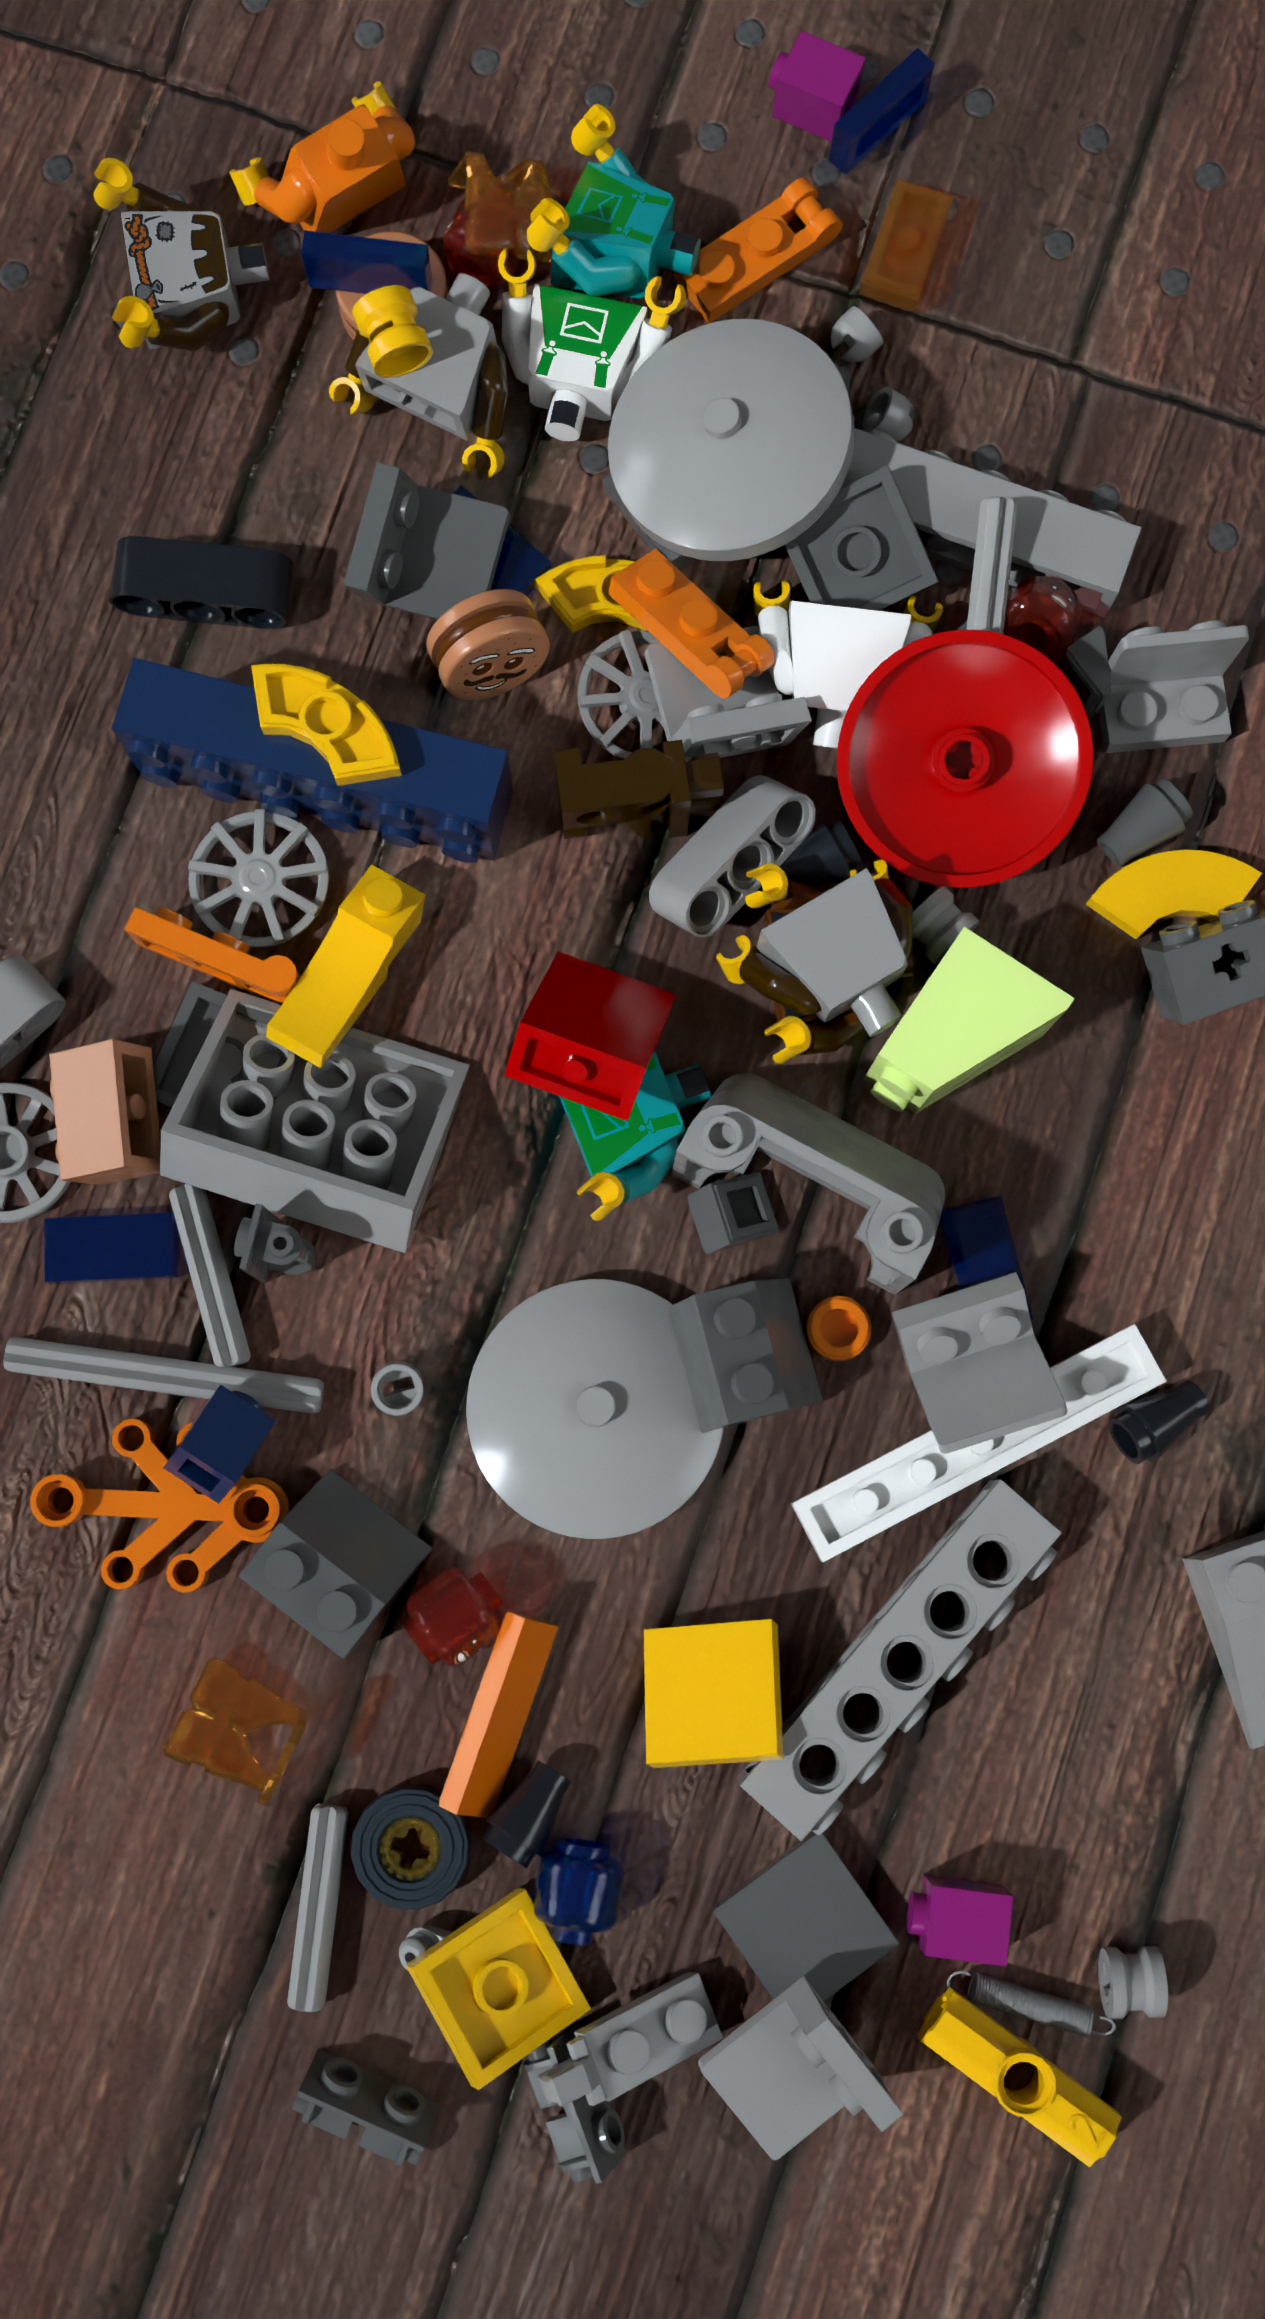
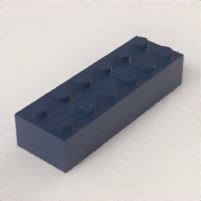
M133 658L112 726L114 734L126 750L127 755L131 758L139 772H141V777L153 784L167 788H176L178 783L182 782L201 787L203 794L222 802L236 803L238 797L261 802V807L266 811L289 818H296L298 812L322 817L321 822L324 825L342 832L356 833L358 827L382 833L381 837L392 844L416 848L418 842L441 847V852L444 855L461 862L476 863L479 857L495 861L513 796L508 750L383 719L380 720L384 724L394 745L402 776L337 786L329 763L312 745L291 736L263 734L260 727L255 687L138 658Z

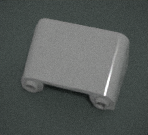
M739 1073L725 1079L692 1121L676 1150L672 1175L700 1189L708 1178L717 1173L733 1172L743 1176L755 1152L758 1150L868 1209L854 1235V1238L866 1245L871 1256L872 1267L867 1278L868 1281L895 1295L916 1280L932 1249L945 1201V1188L938 1173L926 1164L761 1076L751 1073Z

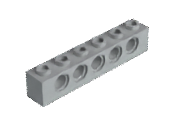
M990 1480L782 1723L784 1760L749 1762L736 1777L739 1785L800 1841L811 1830L817 1836L822 1834L841 1812L843 1804L838 1800V1797L854 1779L863 1784L880 1767L887 1755L881 1748L897 1728L901 1729L904 1733L910 1730L926 1712L930 1702L924 1696L940 1677L947 1682L950 1681L966 1665L973 1654V1651L967 1645L983 1626L987 1630L992 1631L1009 1614L1015 1604V1601L1009 1595L1026 1576L1031 1581H1034L1052 1563L1057 1555V1551L1051 1545L1061 1535V1532L1002 1480ZM986 1541L995 1543L1003 1555L1001 1570L997 1575L989 1579L979 1576L973 1565L975 1550ZM951 1591L958 1597L961 1603V1615L953 1626L940 1629L931 1619L930 1606L938 1594ZM911 1642L919 1654V1664L916 1671L906 1678L892 1677L887 1668L889 1651L898 1643ZM855 1694H870L875 1699L877 1705L874 1720L871 1724L861 1729L848 1727L843 1718V1709L847 1700ZM813 1745L828 1746L832 1749L834 1755V1764L831 1771L820 1779L806 1778L800 1773L799 1769L801 1755L807 1748Z

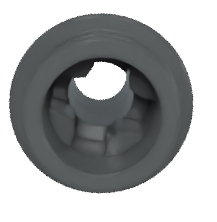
M1161 778L1153 786L1145 783L1110 828L1097 838V842L1107 857L1116 866L1122 867L1130 859L1183 833L1186 830L1185 823L1194 816V813L1182 793L1170 781Z

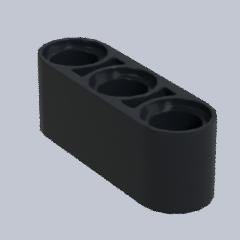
M127 536L117 542L109 603L122 612L141 617L259 629L281 628L286 625L294 563L284 554L262 548Z

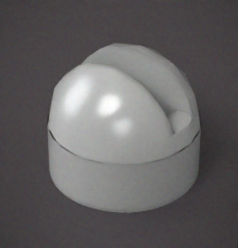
M856 306L848 309L832 328L830 336L832 348H836L842 342L849 348L841 358L844 361L851 363L861 362L870 357L883 345L882 336L875 325Z
M890 387L882 388L872 398L865 411L862 423L864 432L877 430L888 434L895 441L903 440L913 428L912 420L915 416L913 405L904 395Z
M392 1361L384 1364L376 1371L371 1384V1396L375 1405L381 1411L389 1415H404L414 1410L420 1403L423 1395V1379L413 1365L404 1361ZM409 1376L412 1377L414 1385L383 1394L381 1384Z

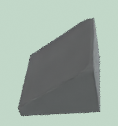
M1101 625L1067 647L1057 665L1075 688L1087 717L1089 716L1090 719L1099 713L1111 693L1104 628Z
M761 1172L710 1183L688 1196V1204L706 1254L726 1250L780 1232Z

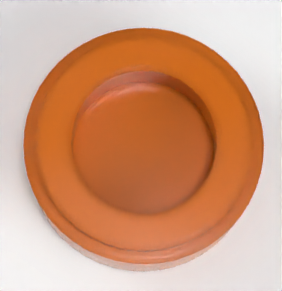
M844 1296L826 1298L818 1303L809 1313L805 1325L806 1338L812 1350L820 1357L836 1362L849 1360L858 1355L869 1342L871 1336L869 1315L861 1304L851 1298Z

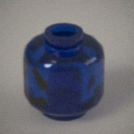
M560 1838L558 1839L557 1848L544 1852L542 1857H540L533 1897V1911L539 1921L553 1927L552 1938L554 1940L568 1944L588 1945L592 1943L593 1933L608 1931L617 1924L625 1872L621 1862L615 1857L610 1856V1845L587 1839Z

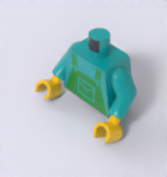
M595 104L573 128L571 140L576 151L585 156H593L595 154L599 161L597 163L588 161L565 209L551 198H544L530 214L532 223L527 228V240L529 245L539 252H546L550 248L552 249L551 285L583 290L590 296L612 294L641 299L645 297V289L649 281L657 277L660 268L692 276L698 261L701 239L672 231L675 207L674 198L670 193L651 186L639 176L620 147L612 148L608 139L615 131L614 118L603 105Z
M654 1051L628 1121L560 1097L591 1176L577 1190V1194L582 1196L585 1192H594L601 1198L603 1203L602 1206L590 1215L593 1220L600 1221L617 1206L654 1191L674 1165L676 1150L686 1133L679 1110L711 1098L706 1078L698 1063L664 1076Z

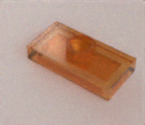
M897 179L861 281L859 294L914 312L916 311L954 196Z

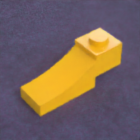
M371 864L338 907V915L317 952L292 991L267 1024L266 1038L315 1066L322 1068L385 982L390 963L420 924L426 894Z

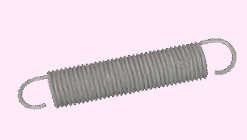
M966 1971L954 1972L947 1979V1988L950 1987V1980L955 1975L966 1974L971 1976V1974ZM978 1972L972 1976L967 1997L963 1996L966 1999L970 1998L972 2003L975 2002V2004L978 2003V2005L981 2004L988 2008L991 2007V2009L1004 2011V2013L1017 2015V2017L1030 2019L1033 2022L1036 2021L1040 2024L1043 2023V2025L1046 2024V2026L1056 2027V2029L1059 2028V2030L1062 2029L1069 2033L1072 2032V2034L1085 2036V2038L1090 2033L1108 2035L1114 2032L1116 2028L1115 2023L1111 2019L1100 2016V2019H1105L1112 2024V2029L1108 2032L1093 2031L1094 2012L1091 2006L1088 2007L1065 1998L1062 1999L1017 1984L1014 1985V1983L1001 1981V1979L998 1980Z

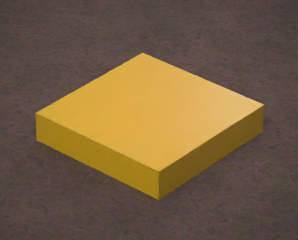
M772 1619L644 1629L647 1765L652 1768L784 1760L777 1623Z
M522 1888L515 1889L405 1964L470 2085L477 2090L483 2088L591 2010L537 1909H533L534 1904L526 1889Z

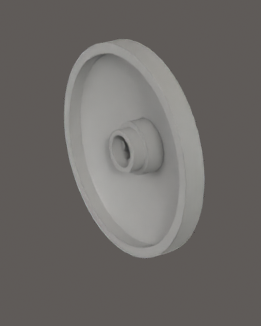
M729 319L694 328L670 340L654 352L627 383L617 402L609 429L608 460L615 488L630 516L658 544L683 556L699 560L735 561L748 559L775 550L792 541L812 526L829 508L839 493L851 465L855 441L854 417L848 392L838 369L829 356L805 335L792 328L765 320Z
M607 1279L571 1281L555 1285L526 1299L511 1310L488 1336L478 1354L469 1380L466 1404L468 1434L472 1450L485 1478L507 1505L522 1517L549 1531L569 1537L583 1539L621 1537L649 1528L670 1516L695 1493L704 1481L717 1455L723 1435V1428L705 1433L701 1431L669 1309L672 1304L669 1301L642 1287L621 1281Z

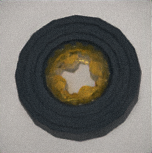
M409 1784L387 1790L363 1810L353 1830L351 1858L357 1878L373 1898L392 1908L419 1910L441 1902L459 1885L470 1862L471 1834L465 1816L456 1815L439 1807L442 1793L430 1786ZM416 1828V1830L422 1831L421 1843L430 1846L429 1856L419 1854L413 1864H407L401 1861L403 1850L393 1846L394 1837L405 1838L410 1829Z

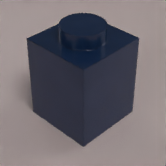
M220 1384L203 1406L163 1468L219 1504L238 1482L276 1420L265 1414L261 1405L251 1396L240 1391H230Z

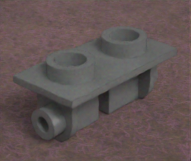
M256 1203L252 1219L244 1217L240 1223L235 1240L234 1255L242 1257L239 1269L260 1282L267 1283L270 1270L299 1276L308 1273L314 1267L317 1255L312 1243L302 1238L294 1228L283 1225L282 1221L265 1206Z
M579 2022L573 2023L553 2043L551 2039L528 2054V2059L523 2062L540 2109L554 2106L558 2103H547L537 2076L571 2058L566 2043L576 2038L574 2032L581 2028ZM584 2095L564 2105L565 2113L550 2117L545 2123L562 2172H570L573 2182L584 2181L593 2176L595 2183L598 2184L604 2181L627 2154L624 2146V2129L618 2114L610 2108L608 2101L592 2106L588 2104Z
M318 2048L298 2090L292 2110L303 2114L302 2123H309L344 2140L347 2137L352 2122L364 2126L365 2129L358 2146L395 2162V2165L401 2167L404 2160L413 2165L417 2164L426 2146L441 2103L421 2095L409 2086L396 2084L365 2070L349 2059L336 2057Z

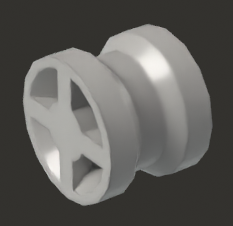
M942 886L913 911V938H917L925 946V956L933 965H936L943 959L963 927L973 931L980 921L972 913L961 912L954 904V894L947 887Z
M1142 1946L1137 1953L1123 1954L1117 1947H1102L1099 1953L1098 1975L1100 1995L1106 2016L1109 2019H1123L1129 2011H1143L1149 2018L1165 2017L1168 2009V1983L1160 1949L1157 1946Z

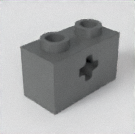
M1255 900L1234 903L1218 910V920L1198 926L1197 921H1187L1169 926L1159 932L1161 940L1141 947L1161 1018L1185 1025L1265 996V907L1257 906ZM1221 948H1223L1225 952V956L1223 957ZM1216 961V969H1214L1212 965V962Z

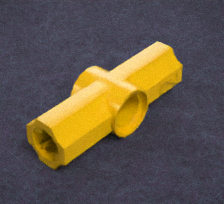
M951 1987L935 2000L925 2015L923 2025L917 2035L922 2043L995 2096L1009 2113L1023 2117L1088 2167H1091L1096 2160L1105 2156L1117 2137L1118 2125L1122 2119L1118 2111L1042 2056L1029 2041L1011 2033ZM1019 2062L1033 2064L1034 2075L1026 2087L1019 2090H1009L1004 2087L1005 2074L1012 2065Z

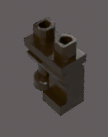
M682 740L663 742L662 752L657 749L643 748L634 751L625 760L582 765L580 748L554 751L564 839L584 837L588 833V827L614 823H626L630 830L639 836L650 837V832L663 829L668 825L669 838L687 836L689 819L712 817L720 808L719 796H723L724 787L718 752L684 756Z

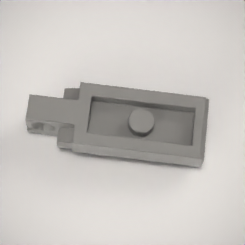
M684 1973L575 2031L576 2038L566 2043L571 2058L539 2074L537 2077L548 2104L555 2102L559 2106H564L585 2095L588 2104L594 2106L603 2101L615 2099L723 2039L699 1973Z

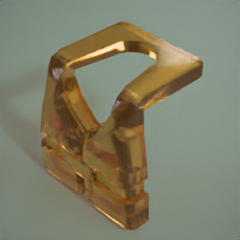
M466 152L448 178L449 186L466 189L465 212H469V220L465 224L466 250L470 254L499 257L503 249L508 248V254L512 251L519 259L528 260L527 251L529 249L534 254L536 261L551 262V248L546 252H539L533 249L527 240V228L532 223L530 214L544 198L553 199L544 161L524 159L509 173L495 177L486 162L484 153Z
M218 1657L210 1658L190 1695L192 1707L182 1711L163 1748L164 1755L189 1767L192 1763L205 1767L204 1772L253 1788L258 1791L257 1803L267 1805L305 1730L307 1713L303 1708L285 1699L251 1676L250 1679H247L238 1674L239 1668ZM289 1724L291 1726L286 1743L271 1773H268L260 1767L254 1758L248 1741V1734L269 1725Z

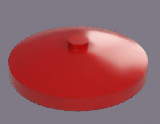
M953 630L926 636L906 645L884 660L867 677L851 701L843 720L837 748V776L842 801L852 824L864 842L878 857L903 874L922 882L952 888H971L998 883L1021 874L1044 859L1059 845L1078 818L1086 800L1093 769V743L1088 717L1081 699L1065 674L1050 659L1030 645L1007 635L983 630Z

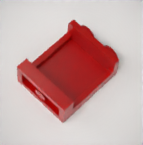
M557 951L520 1021L504 1076L628 1121L653 1053L661 1040L676 994Z

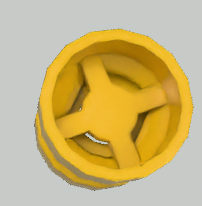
M390 285L373 290L361 297L352 309L360 335L369 339L370 346L367 353L374 372L381 378H395L412 373L424 366L433 354L426 330L415 322L418 313L410 289L405 286Z

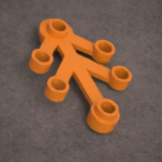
M133 1418L125 1419L116 1425L112 1433V1445L117 1453L131 1458L160 1492L87 1489L81 1480L72 1475L52 1474L44 1477L35 1485L30 1497L32 1513L39 1522L50 1527L73 1525L83 1515L158 1518L124 1550L113 1551L104 1558L101 1564V1577L107 1586L116 1590L129 1589L136 1586L143 1578L145 1566L196 1520L223 1521L193 1552L175 1556L167 1566L166 1578L174 1590L181 1593L197 1591L206 1584L209 1578V1570L242 1540L252 1543L265 1542L279 1522L290 1512L289 1499L283 1488L275 1481L264 1477L247 1478L242 1474L235 1486L219 1504L206 1495L199 1494L192 1486L163 1468L168 1458L155 1444L153 1428L147 1422ZM193 1422L181 1428L177 1435V1446ZM137 1426L144 1434V1441L140 1448L130 1451L124 1445L123 1436L128 1428ZM62 1488L68 1489L74 1499L71 1509L65 1513L57 1511L53 1504L54 1495ZM255 1497L263 1498L269 1506L268 1516L259 1523L252 1521L247 1515V1505ZM120 1557L128 1558L133 1565L132 1576L126 1582L118 1581L112 1572L114 1562ZM184 1560L193 1561L199 1570L197 1580L191 1585L183 1584L177 1576V1569Z

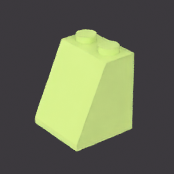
M963 927L877 1055L864 1080L873 1085L871 1089L872 1095L884 1105L898 1112H902L906 1107L916 1114L1041 1038L1064 1014L1075 998L974 932Z

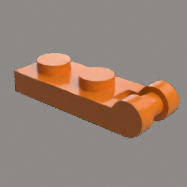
M800 177L784 190L779 198L702 248L692 276L674 272V281L684 287L686 296L708 324L827 246L838 236L843 227V222L831 208L824 209L817 201L818 191L808 178ZM799 217L806 227L794 234L787 224Z
M656 548L611 577L608 594L720 698H729L744 686V679L747 676H760L775 663L774 652L770 644L763 637L756 634L750 636ZM723 652L727 655V656H721V657L718 656V655H720V654L723 653Z
M135 907L124 929L138 946L281 1005L301 977L293 962L286 956L274 955L264 961L248 954L250 947L241 940L219 931H215L212 939L190 930L193 925L190 920L166 908L158 907L154 915Z

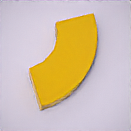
M606 555L590 556L563 563L535 579L536 589L572 633L593 623L620 622L639 628L642 631H647L608 594L611 577L634 563V561L606 559Z
M287 664L251 665L260 727L264 735L291 736L312 745L329 763L337 786L402 776L392 740L382 721L364 700L362 701L348 689L332 681L330 676L318 671Z
M1203 850L1167 851L1144 857L1123 867L1096 890L1086 905L1137 940L1153 924L1175 916L1200 917L1209 922L1218 920V910L1228 905L1242 902L1262 873L1244 862L1219 853Z

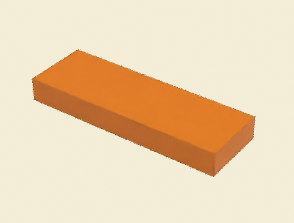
M508 1611L504 1615L439 1800V1807L456 1815L488 1818L495 1811L556 1637L558 1626L541 1619Z

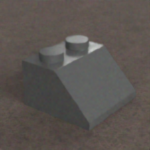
M790 1278L754 1280L698 1293L669 1307L702 1433L823 1402Z
M330 1469L279 1522L238 1577L344 1659L354 1653L433 1548L339 1474Z

